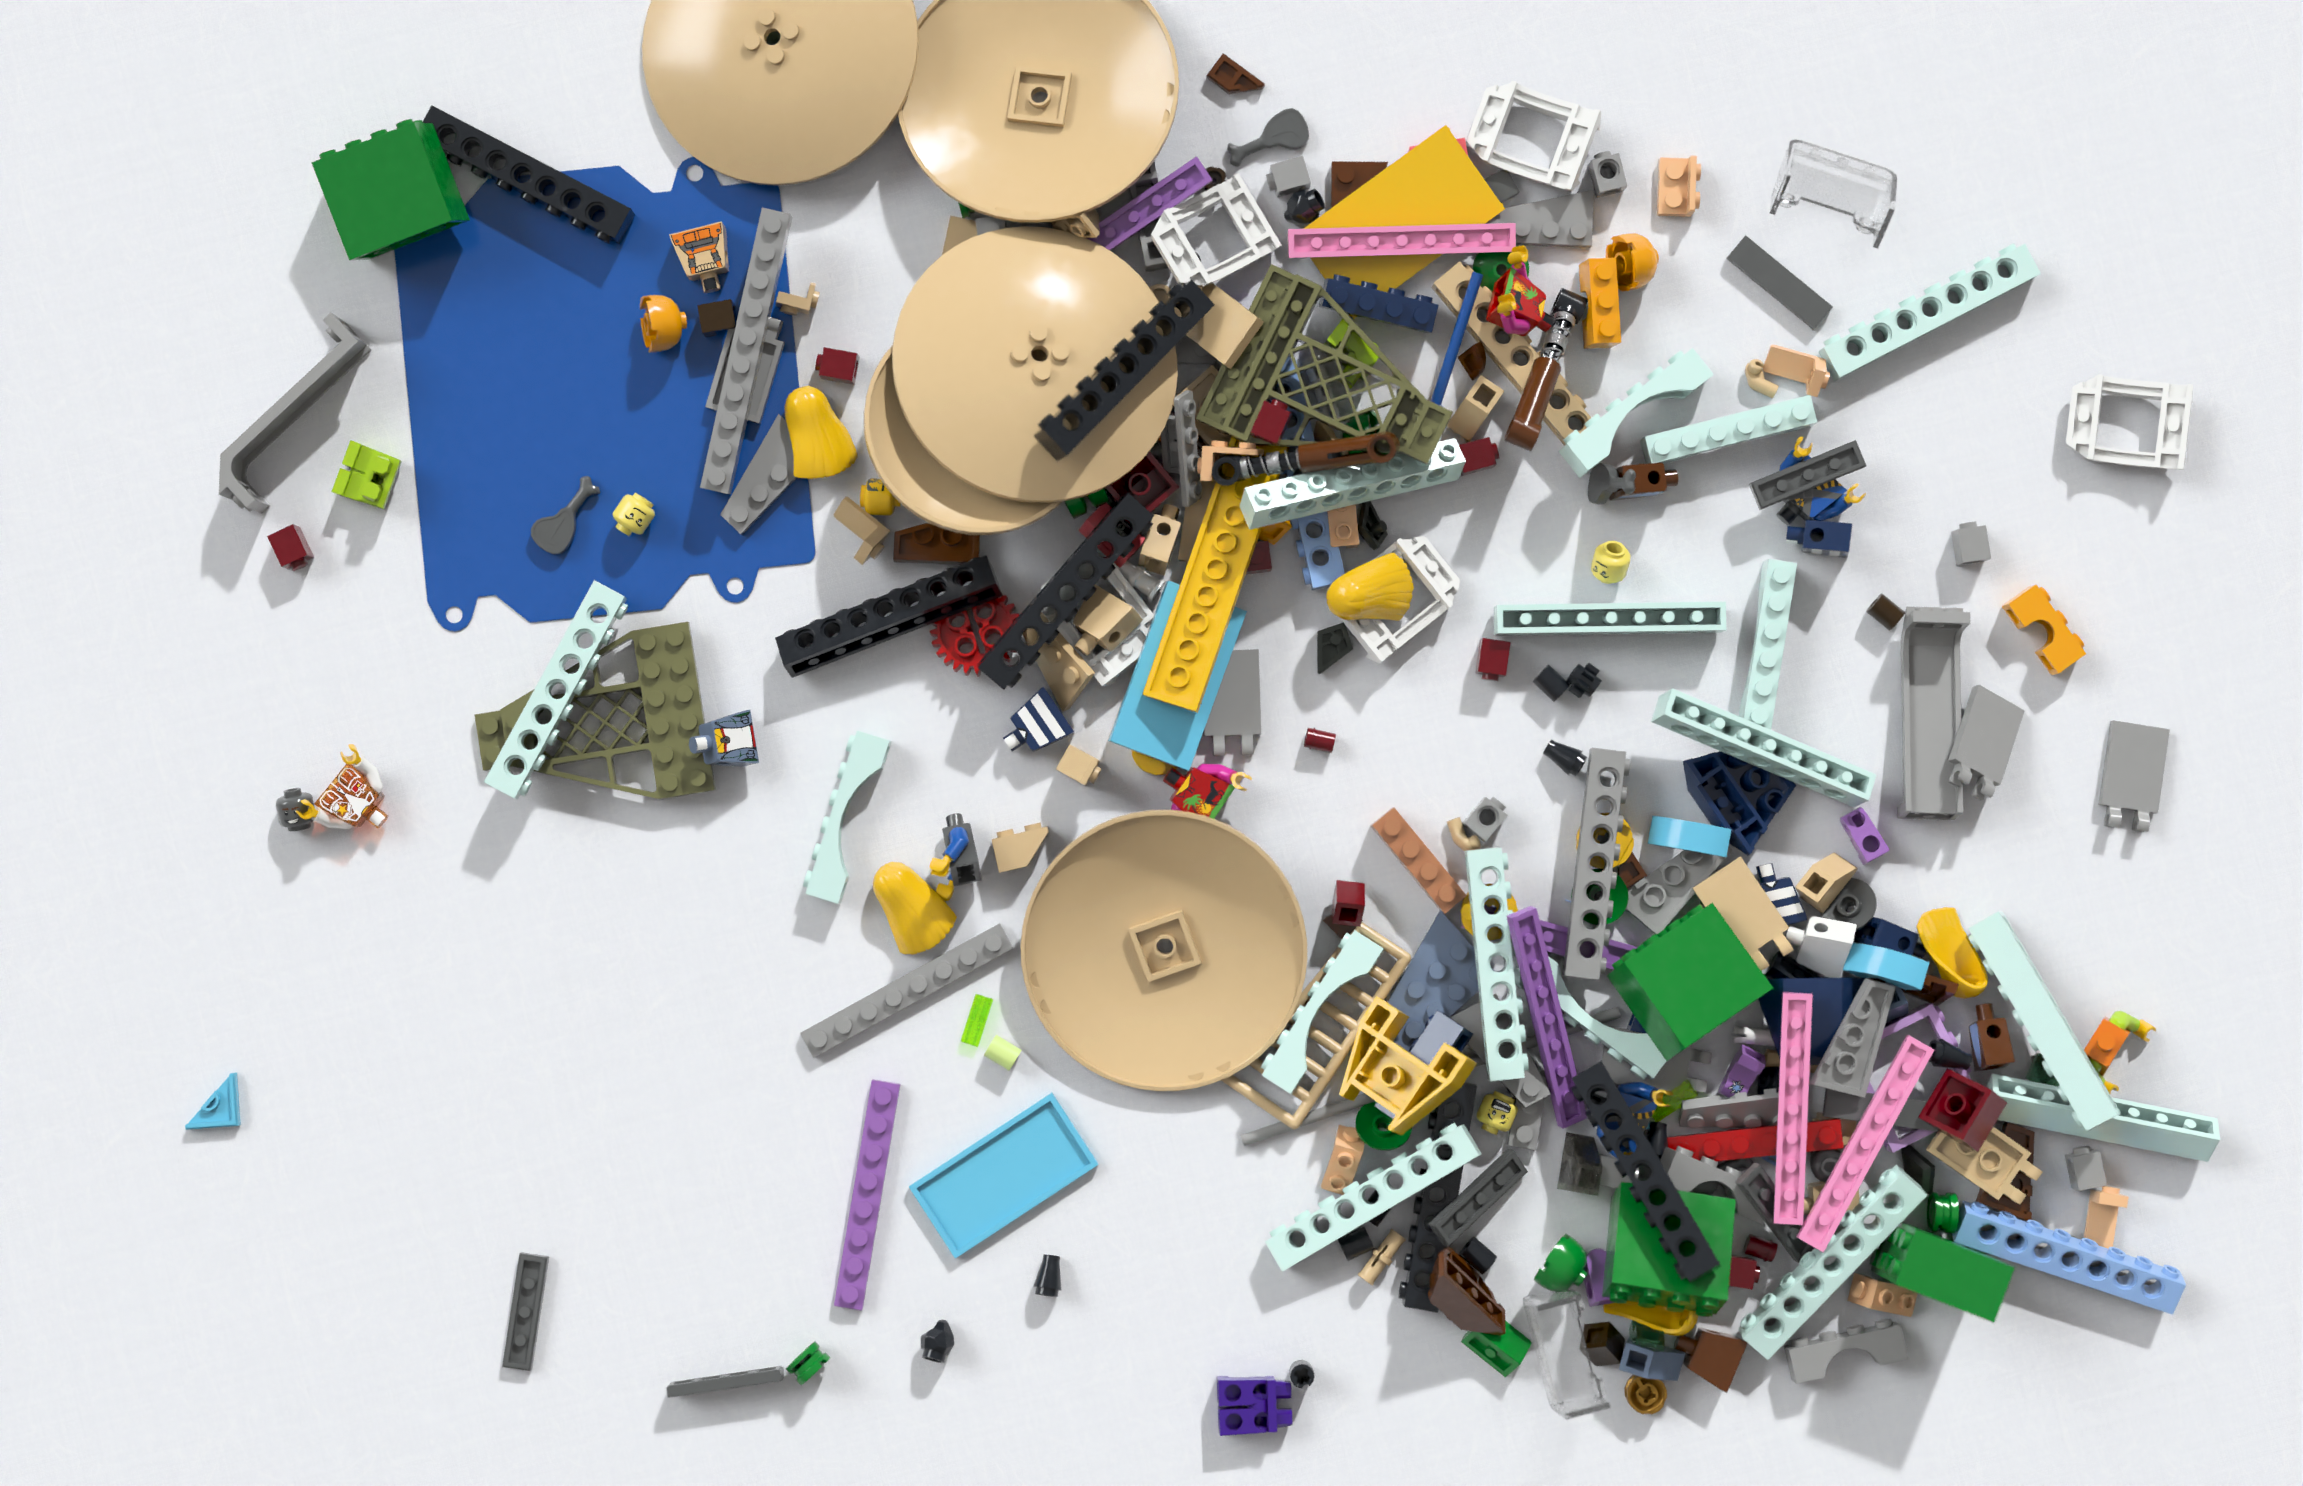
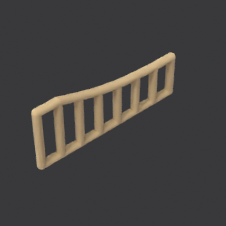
M1361 922V927H1356L1354 930L1384 948V951L1398 960L1389 973L1374 965L1369 975L1382 984L1373 997L1350 982L1339 988L1366 1006L1357 1021L1328 1001L1319 1009L1350 1031L1340 1045L1311 1025L1308 1037L1328 1049L1334 1055L1325 1068L1306 1056L1307 1070L1318 1077L1309 1092L1299 1085L1296 1087L1292 1095L1301 1100L1302 1103L1294 1115H1291L1234 1075L1221 1080L1291 1129L1299 1128L1352 1049L1360 1020L1377 996L1385 1000L1411 961V955L1363 922ZM1337 947L1330 958L1336 959L1342 949ZM1327 962L1301 992L1293 1015L1300 1005L1304 1006L1311 999L1307 994L1315 981L1322 982L1326 975L1323 969ZM1293 1015L1288 1022L1292 1026L1295 1024V1021L1292 1020ZM1278 1037V1038L1275 1040V1042L1271 1045L1272 1047H1274V1048L1277 1049V1050H1278L1279 1047H1280L1278 1044H1276V1042H1277V1040L1279 1039V1037ZM1260 1058L1249 1064L1261 1074L1265 1071L1261 1068L1264 1061Z

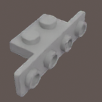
M1186 390L1174 398L1175 416L1169 415L1161 433L1163 468L1167 473L1180 474L1183 507H1189L1199 501L1202 494V484L1197 472L1199 456L1197 452L1198 430L1195 426L1196 403L1193 400V391Z

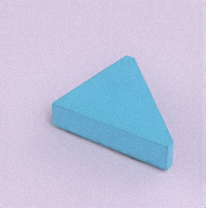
M237 1073L229 1074V1077L209 1097L190 1122L185 1125V1130L241 1125Z

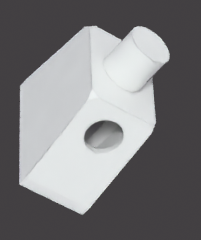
M1813 916L1809 918L1805 930L1788 926L1789 929H1787L1785 935L1786 939L1790 944L1799 946L1796 961L1829 978H1839L1852 947L1857 925Z

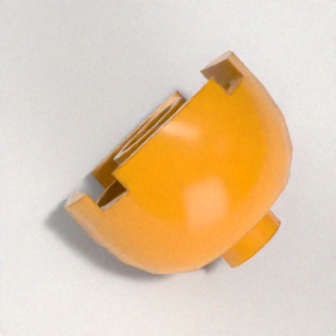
M1636 233L1613 236L1610 239L1613 240L1612 244L1606 247V258H1616L1618 289L1623 292L1645 286L1655 275L1659 261L1657 250L1647 238Z
M663 295L642 296L640 309H645L644 318H640L645 346L649 348V353L669 350L681 339L682 329H687L686 314L679 311L678 305L671 298Z

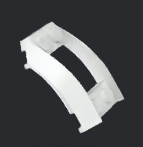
M1511 81L1510 84L1503 86L1495 85L1486 88L1467 142L1479 157L1488 164L1533 181L1573 191L1580 184L1578 179L1596 130L1600 131L1601 111L1580 107L1578 104L1542 94L1524 87L1515 81ZM1513 102L1567 122L1550 169L1533 165L1496 151Z
M1239 173L1177 206L1165 209L1151 234V238L1176 281L1181 284H1186L1193 280L1196 285H1209L1248 266L1282 246ZM1222 203L1248 249L1205 270L1178 224Z
M2097 374L2096 377L2072 387L2066 444L2088 460L2138 467L2184 470L2194 385L2129 380ZM2102 394L2161 400L2155 453L2096 446Z
M1426 537L1399 538L1376 558L1390 553H1395L1398 557L1402 556L1436 598L1435 602L1394 634L1389 631L1381 619L1345 620L1340 618L1368 652V655L1365 657L1377 663H1381L1454 605L1453 600L1455 593L1458 591L1460 579Z
M1084 563L1079 567L1078 574L1080 578L1087 579L1091 577L1093 567L1090 563ZM1117 567L1107 580L1124 602L1136 610L1143 619L1142 622L1114 650L1108 651L1104 649L1098 655L1091 651L1088 656L1074 647L1081 636L1070 622L1066 623L1063 621L1057 628L1062 636L1095 672L1093 676L1102 687L1116 682L1115 679L1138 661L1154 617L1152 611ZM1065 585L1060 589L1059 595L1062 600L1067 601L1073 598L1075 593L1073 586ZM1053 607L1044 608V613L1049 620H1054L1056 616L1055 609Z

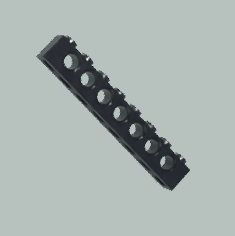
M432 105L423 120V123H433L443 151L447 154L446 159L460 167L464 163L472 167L470 172L482 179H486L489 176L497 180L495 185L507 192H511L514 189L522 193L520 198L532 205H535L536 202L545 205V211L557 218H560L561 215L570 218V224L583 231L589 228L595 231L594 236L603 242L610 244L612 240L620 244L635 216L631 208ZM448 134H456V139L453 143L444 144V139ZM472 147H481L479 155L469 157V151ZM498 159L506 160V164L502 169L494 170V163ZM521 173H531L530 179L527 182H518ZM547 185H555L556 188L552 195H543V190ZM574 197L580 198V204L577 208H568L570 199ZM598 210H604V219L594 222L592 220L593 214Z
M1193 280L1184 285L1180 282L1167 293L1170 298L1165 303L1160 301L1149 311L1152 317L1147 322L1142 319L1131 329L1134 335L1128 341L1126 338H1123L1112 349L1115 354L1110 359L1104 357L1094 367L1097 372L1091 378L1088 375L1085 376L1075 386L1078 391L1072 397L1068 394L1056 405L1059 411L1054 416L1049 413L1038 423L1041 429L1034 437L1057 462L1066 457L1215 305ZM1174 307L1180 310L1181 317L1177 316ZM1156 325L1162 329L1163 336L1157 332ZM1138 344L1142 345L1145 349V355L1139 351ZM1119 362L1125 365L1127 373L1120 369ZM1101 381L1107 384L1108 392L1102 389ZM1082 400H1085L1089 404L1090 411L1084 409V407L1082 406ZM1063 419L1070 422L1071 430L1064 426Z
M1125 492L976 666L1003 690L1007 686L1012 688L1022 677L1019 672L1026 664L1031 666L1039 658L1041 653L1038 650L1045 642L1049 645L1058 636L1059 631L1057 628L1063 621L1068 623L1076 615L1078 609L1075 607L1082 599L1087 601L1095 593L1097 588L1094 585L1101 577L1105 580L1116 567L1113 563L1119 556L1126 557L1133 549L1134 544L1132 541L1138 534L1141 536L1145 535L1152 527L1153 523L1150 520L1154 515L1129 493ZM1120 520H1128L1131 526L1128 534L1120 536L1116 532V525ZM1108 541L1112 546V551L1109 556L1100 557L1097 553V547L1101 542ZM1084 563H1090L1093 567V574L1087 579L1080 578L1078 574L1079 567ZM1065 585H1071L1075 591L1073 598L1067 601L1062 600L1059 595L1060 589ZM1045 607H1053L1056 611V616L1051 622H1044L1041 619V611ZM1029 628L1035 629L1037 639L1031 644L1024 643L1022 640L1023 632ZM1009 650H1014L1018 653L1019 658L1014 665H1006L1003 662V656Z
M987 555L973 558L955 568H947L932 577L921 578L914 584L906 587L893 589L888 594L878 598L867 599L855 607L839 610L836 614L824 619H816L801 628L788 630L783 635L775 637L783 666L793 678L1002 597L1003 594L994 568ZM972 581L969 585L963 586L965 583ZM945 591L943 595L937 596L939 593ZM918 602L915 606L910 607L913 603ZM892 612L889 616L884 617L887 613ZM866 622L863 626L858 627L861 623Z
M1602 1061L1572 1077L1575 1084L1571 1087L1572 1092L1579 1103L1584 1100L1587 1104L1589 1111L1585 1112L1593 1128L1599 1125L1604 1135L1600 1137V1140L1607 1152L1609 1153L1613 1150L1616 1154L1618 1161L1614 1162L1622 1178L1628 1175L1633 1186L1629 1190L1637 1203L1643 1201L1648 1211L1643 1214L1652 1229L1657 1226L1663 1235L1658 1240L1666 1254L1671 1252L1674 1254L1678 1262L1673 1264L1681 1280L1687 1278L1691 1284L1720 1268L1721 1265ZM1597 1091H1603L1607 1094L1606 1102L1601 1105H1596L1592 1102V1096ZM1611 1116H1618L1622 1119L1621 1126L1616 1130L1606 1127V1122ZM1626 1141H1633L1637 1145L1636 1151L1631 1155H1625L1621 1152V1145ZM1640 1166H1647L1651 1169V1176L1647 1180L1642 1181L1635 1177V1172ZM1656 1191L1666 1194V1201L1660 1206L1650 1203V1196ZM1672 1216L1681 1220L1680 1228L1674 1232L1668 1231L1665 1228V1221ZM1685 1242H1691L1696 1246V1252L1691 1257H1684L1679 1252L1680 1246Z
M1464 1082L1459 1090L1436 1107L1435 1113L1430 1112L1428 1129H1432L1431 1139L1433 1142L1439 1139L1441 1130L1453 1123L1457 1127L1464 1124L1467 1130L1470 1131L1477 1085ZM1449 1102H1455L1459 1106V1112L1454 1117H1447L1444 1114V1107ZM1441 1144L1438 1154L1442 1159L1449 1160L1452 1157L1453 1151L1449 1145ZM1426 1162V1168H1425V1169H1422V1168H1421L1419 1174H1425V1173L1427 1172V1170H1428V1164H1427V1162ZM1463 1166L1422 1189L1421 1197H1415L1413 1214H1417L1416 1225L1410 1226L1408 1242H1413L1411 1254H1405L1403 1270L1408 1271L1406 1282L1401 1281L1398 1298L1403 1299L1402 1304L1404 1307L1438 1313L1439 1309L1431 1304L1428 1297L1430 1280L1425 1286H1418L1415 1284L1414 1279L1420 1272H1426L1430 1276L1438 1254L1446 1248L1433 1230L1425 1228L1424 1221L1430 1215L1437 1216L1459 1195ZM1434 1187H1441L1444 1190V1197L1438 1202L1431 1201L1429 1198V1193ZM1424 1244H1432L1435 1248L1434 1254L1429 1258H1423L1419 1254V1250Z

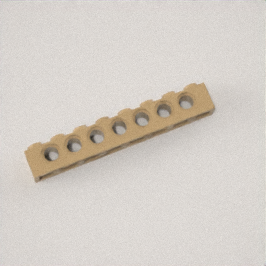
M1460 261L1436 280L1431 287L1456 318H1458L1463 302L1459 297L1458 291L1461 288L1468 287L1472 272H1474L1469 265L1463 266ZM1480 286L1466 330L1477 343L1481 341L1487 355L1522 395L1534 360L1541 357V351L1536 352L1531 347L1530 343H1532V340L1528 335L1508 334L1509 342L1507 344H1500L1496 341L1495 333L1504 331V328L1491 322H1481L1477 318V311L1481 309L1488 311L1492 292L1486 286L1482 288ZM1518 352L1525 354L1528 359L1527 364L1524 366L1517 365L1513 360V355ZM1559 374L1552 396L1561 397L1564 401V407L1562 409H1554L1549 401L1543 421L1565 446L1566 444L1563 440L1573 432L1568 426V419L1576 417L1581 421L1582 429L1578 431L1581 433L1587 428L1584 424L1591 417L1585 411L1587 406L1577 394L1573 396L1566 388L1568 386L1567 381Z

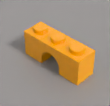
M1589 258L1579 264L1580 293H1586L1588 298L1587 317L1582 321L1584 349L1612 348L1621 343L1616 258Z
M2032 585L2002 605V608L2018 629L2024 628L2032 622H2038L2045 627L2047 641L2035 653L2051 675L2059 674L2086 655L2083 650L2084 643L2077 634H2072L2067 628L2066 624L2068 622L2065 616L2059 610L2055 611L2049 603L2051 598L2047 591L2042 587Z

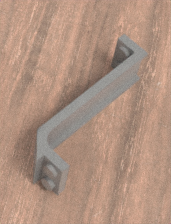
M333 313L327 315L323 321L329 326L326 332L339 344L220 454L219 495L233 500L242 509L245 507L249 512L254 510L263 513L270 506L249 484L246 476L249 464L371 351L350 326Z
M1906 607L1901 635L1903 803L1897 807V818L1955 820L1963 813V782L1959 788L1949 783V778L1955 765L1948 761L1961 724L1960 641L1963 630L1970 624V612H1963V608Z

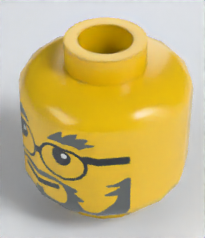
M871 478L866 482V485H861L860 507H864L865 511L870 515L891 516L895 511V507H901V503L889 492L881 479Z

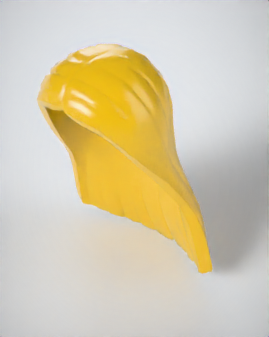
M804 386L788 394L784 415L793 450L794 476L805 479L824 478L845 471L846 468L851 467L858 456L849 432L832 410L824 393L815 387Z
M1390 553L1360 565L1338 577L1330 585L1326 593L1327 605L1330 611L1345 620L1387 619L1400 621L1410 607L1414 589L1407 564L1395 553Z
M889 862L881 866L874 875L873 891L885 912L900 953L914 955L929 950L939 944L946 937V934L950 932V929L953 928L957 919L953 910L910 867L900 862Z
M1943 907L1923 913L1916 929L1925 950L1937 965L1941 979L1959 984L1954 997L1966 999L1980 995L1987 987L1988 976L1978 953L1960 923L1956 909Z
M1633 1301L1603 1305L1605 1313L1628 1318L1671 1336L1686 1335L1695 1327L1698 1320V1315L1692 1310L1671 1312L1665 1306L1656 1305L1654 1308H1645L1639 1306L1638 1302Z

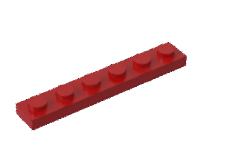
M1840 1118L1807 1122L1806 1152L1844 1148ZM1777 1125L1667 1137L1668 1148L1676 1151L1677 1146H1681L1694 1152L1692 1158L1701 1160L1702 1156L1714 1161L1776 1155Z

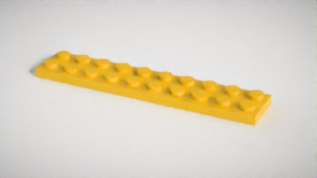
M1231 437L1228 447H1239V442L1242 441ZM1256 445V449H1264V455L1261 456H1266L1267 453L1275 451L1281 454L1285 450L1288 453L1289 447ZM1232 454L1236 456L1241 455L1242 457L1249 456L1250 458L1259 457V455ZM1229 463L1223 464L1222 471L1225 476L1233 477L1235 474L1234 467ZM1264 473L1258 477L1252 475L1251 478H1247L1245 481H1239L1229 486L1215 483L1143 691L1145 697L1198 713L1262 527L1251 530L1248 528L1240 509L1244 490L1246 487L1276 481L1279 479L1280 474L1267 475Z

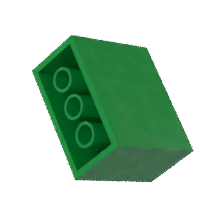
M407 119L397 123V129L388 132L386 129L376 131L370 134V140L362 142L361 139L348 142L345 144L346 149L338 152L335 149L319 154V160L312 162L349 260H370L470 221L433 123H423L422 120L413 121L412 119Z
M1713 903L1705 908L1699 904L1681 919L1675 920L1660 933L1654 934L1639 947L1623 955L1612 964L1614 970L1607 975L1666 1061L1773 989Z
M1621 1181L1611 1197L1602 1296L1610 1298L1609 1300L1614 1303L1638 1302L1639 1306L1645 1308H1654L1658 1305L1667 1307V1310L1671 1312L1692 1310L1695 1311L1696 1315L1702 1317H1711L1713 1314H1717L1728 1301L1736 1199L1677 1190L1721 1265L1720 1268L1690 1284L1687 1278L1681 1280L1673 1264L1678 1262L1672 1252L1666 1254L1658 1239L1663 1237L1658 1227L1656 1226L1652 1229L1643 1213L1648 1211L1643 1201L1637 1203L1629 1188L1633 1184ZM1656 1191L1650 1196V1203L1655 1206H1660L1666 1201V1194L1661 1191ZM1674 1216L1669 1217L1665 1221V1228L1671 1232L1677 1231L1681 1226V1220ZM1685 1242L1680 1246L1679 1252L1684 1257H1691L1696 1252V1246L1691 1242Z
M1901 1222L1880 1244L1879 1249L1873 1251L1870 1258L1871 1271L1895 1285L1993 1323L1996 1320L2015 1267L1985 1253L1955 1243L1905 1222Z

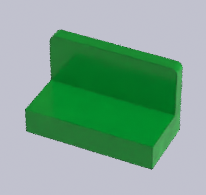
M1506 1320V1334L1503 1335L1468 1331L1461 1342L1505 1378L1521 1364L1532 1344L1531 1340Z

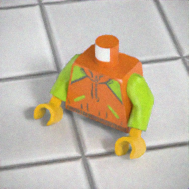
M2123 1011L2114 1012L2110 1019L2105 1016L2084 1049L2109 1094L2112 1090L2118 1092L2119 1087L2106 1081L2103 1075L2129 1033L2133 1032V1034L2145 1042H2149L2150 1039L2146 1037L2147 1033L2150 1030L2156 1031V1028L2142 1019L2138 1020Z

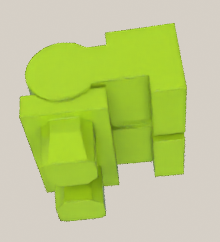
M1343 319L1324 345L1333 349H1337L1340 346L1349 327ZM1352 332L1343 350V354L1373 367L1378 357L1355 332ZM1342 362V365L1345 367L1343 373L1355 369ZM1361 372L1345 378L1349 389L1354 386L1359 378L1364 381Z
M350 440L342 464L351 468V470L347 471L340 468L331 492L385 509L402 461Z

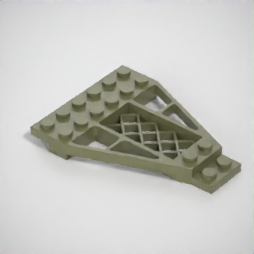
M1271 264L1249 308V311L1264 321V323L1231 369L1222 364L1196 420L1242 442L1275 446L1259 438L1252 437L1250 433L1263 402L1275 399L1304 414L1303 422L1294 440H1281L1279 444L1281 447L1298 448L1302 444L1316 443L1313 441H1300L1308 422L1315 419L1351 437L1367 435L1378 430V433L1383 431L1391 432L1398 438L1400 443L1397 454L1403 453L1428 465L1453 412L1427 400L1321 285ZM1319 298H1324L1349 325L1337 349L1328 347L1302 334ZM1352 332H1355L1392 372V376L1343 354V350ZM1298 342L1304 344V345H1301V346L1296 347V345H1297ZM1310 348L1314 363L1298 368L1293 353ZM1313 349L1330 357L1317 361ZM1291 357L1295 369L1283 373ZM1335 360L1340 375L1324 380L1319 366ZM1339 361L1355 369L1343 373ZM1316 367L1321 382L1305 387L1300 372ZM1361 372L1366 387L1350 392L1345 378ZM1365 373L1381 380V382L1369 386ZM1297 374L1302 388L1285 394L1281 379ZM1342 379L1347 394L1330 399L1326 384ZM1278 383L1282 395L1274 391ZM1387 385L1392 399L1376 405L1371 390ZM1323 386L1328 401L1311 406L1307 391ZM1391 386L1399 389L1396 398ZM1368 391L1373 406L1356 412L1352 397ZM1304 393L1308 407L1290 399V397ZM1349 398L1353 413L1337 418L1332 404ZM1392 404L1382 424L1378 409ZM1329 405L1334 419L1315 410ZM1375 411L1379 426L1363 431L1358 416ZM1355 417L1360 432L1340 422ZM1378 440L1377 450L1380 453H1389L1390 444L1385 440ZM1367 448L1355 449V450H1349V451L1366 452V451H1367Z
M690 622L633 630L600 649L598 654L603 657L629 640H633L639 673L638 680L636 682L604 687L601 684L599 666L597 664L593 670L594 687L583 690L580 696L575 694L570 703L572 705L575 702L585 709L586 712L577 724L569 718L566 720L574 726L573 730L565 740L558 735L557 739L563 744L554 756L544 751L543 754L550 759L544 761L539 771L534 770L535 772L656 799H668L716 790L712 765L705 764L703 753L693 754L689 748V739L693 736H700L699 725L705 723ZM575 664L567 669L566 672L568 674L576 673L579 670L580 664ZM641 688L642 697L633 690ZM534 689L499 711L474 714L483 771L491 770ZM625 691L617 703L605 695ZM565 693L552 695L554 699H561ZM630 693L642 701L633 715L621 707ZM597 696L589 708L577 700L579 698ZM601 698L614 705L605 719L593 711ZM643 708L646 724L637 718ZM542 709V710L538 713L537 718L540 716V714L543 712L544 709ZM618 709L630 717L621 731L609 723ZM590 714L603 722L594 735L581 727ZM634 721L647 729L638 742H635L625 734ZM606 725L619 734L610 747L597 739ZM578 730L591 738L582 751H579L569 743ZM529 734L525 737L524 746L526 749L532 750L538 745V738L535 734ZM622 737L633 744V746L615 748ZM649 737V743L642 744ZM594 742L606 749L587 753ZM566 746L577 753V755L559 757ZM649 750L652 756L656 791L650 792L618 785L613 762L616 755ZM605 757L610 782L556 771L553 769V765ZM515 759L510 767L524 769V762L521 759Z

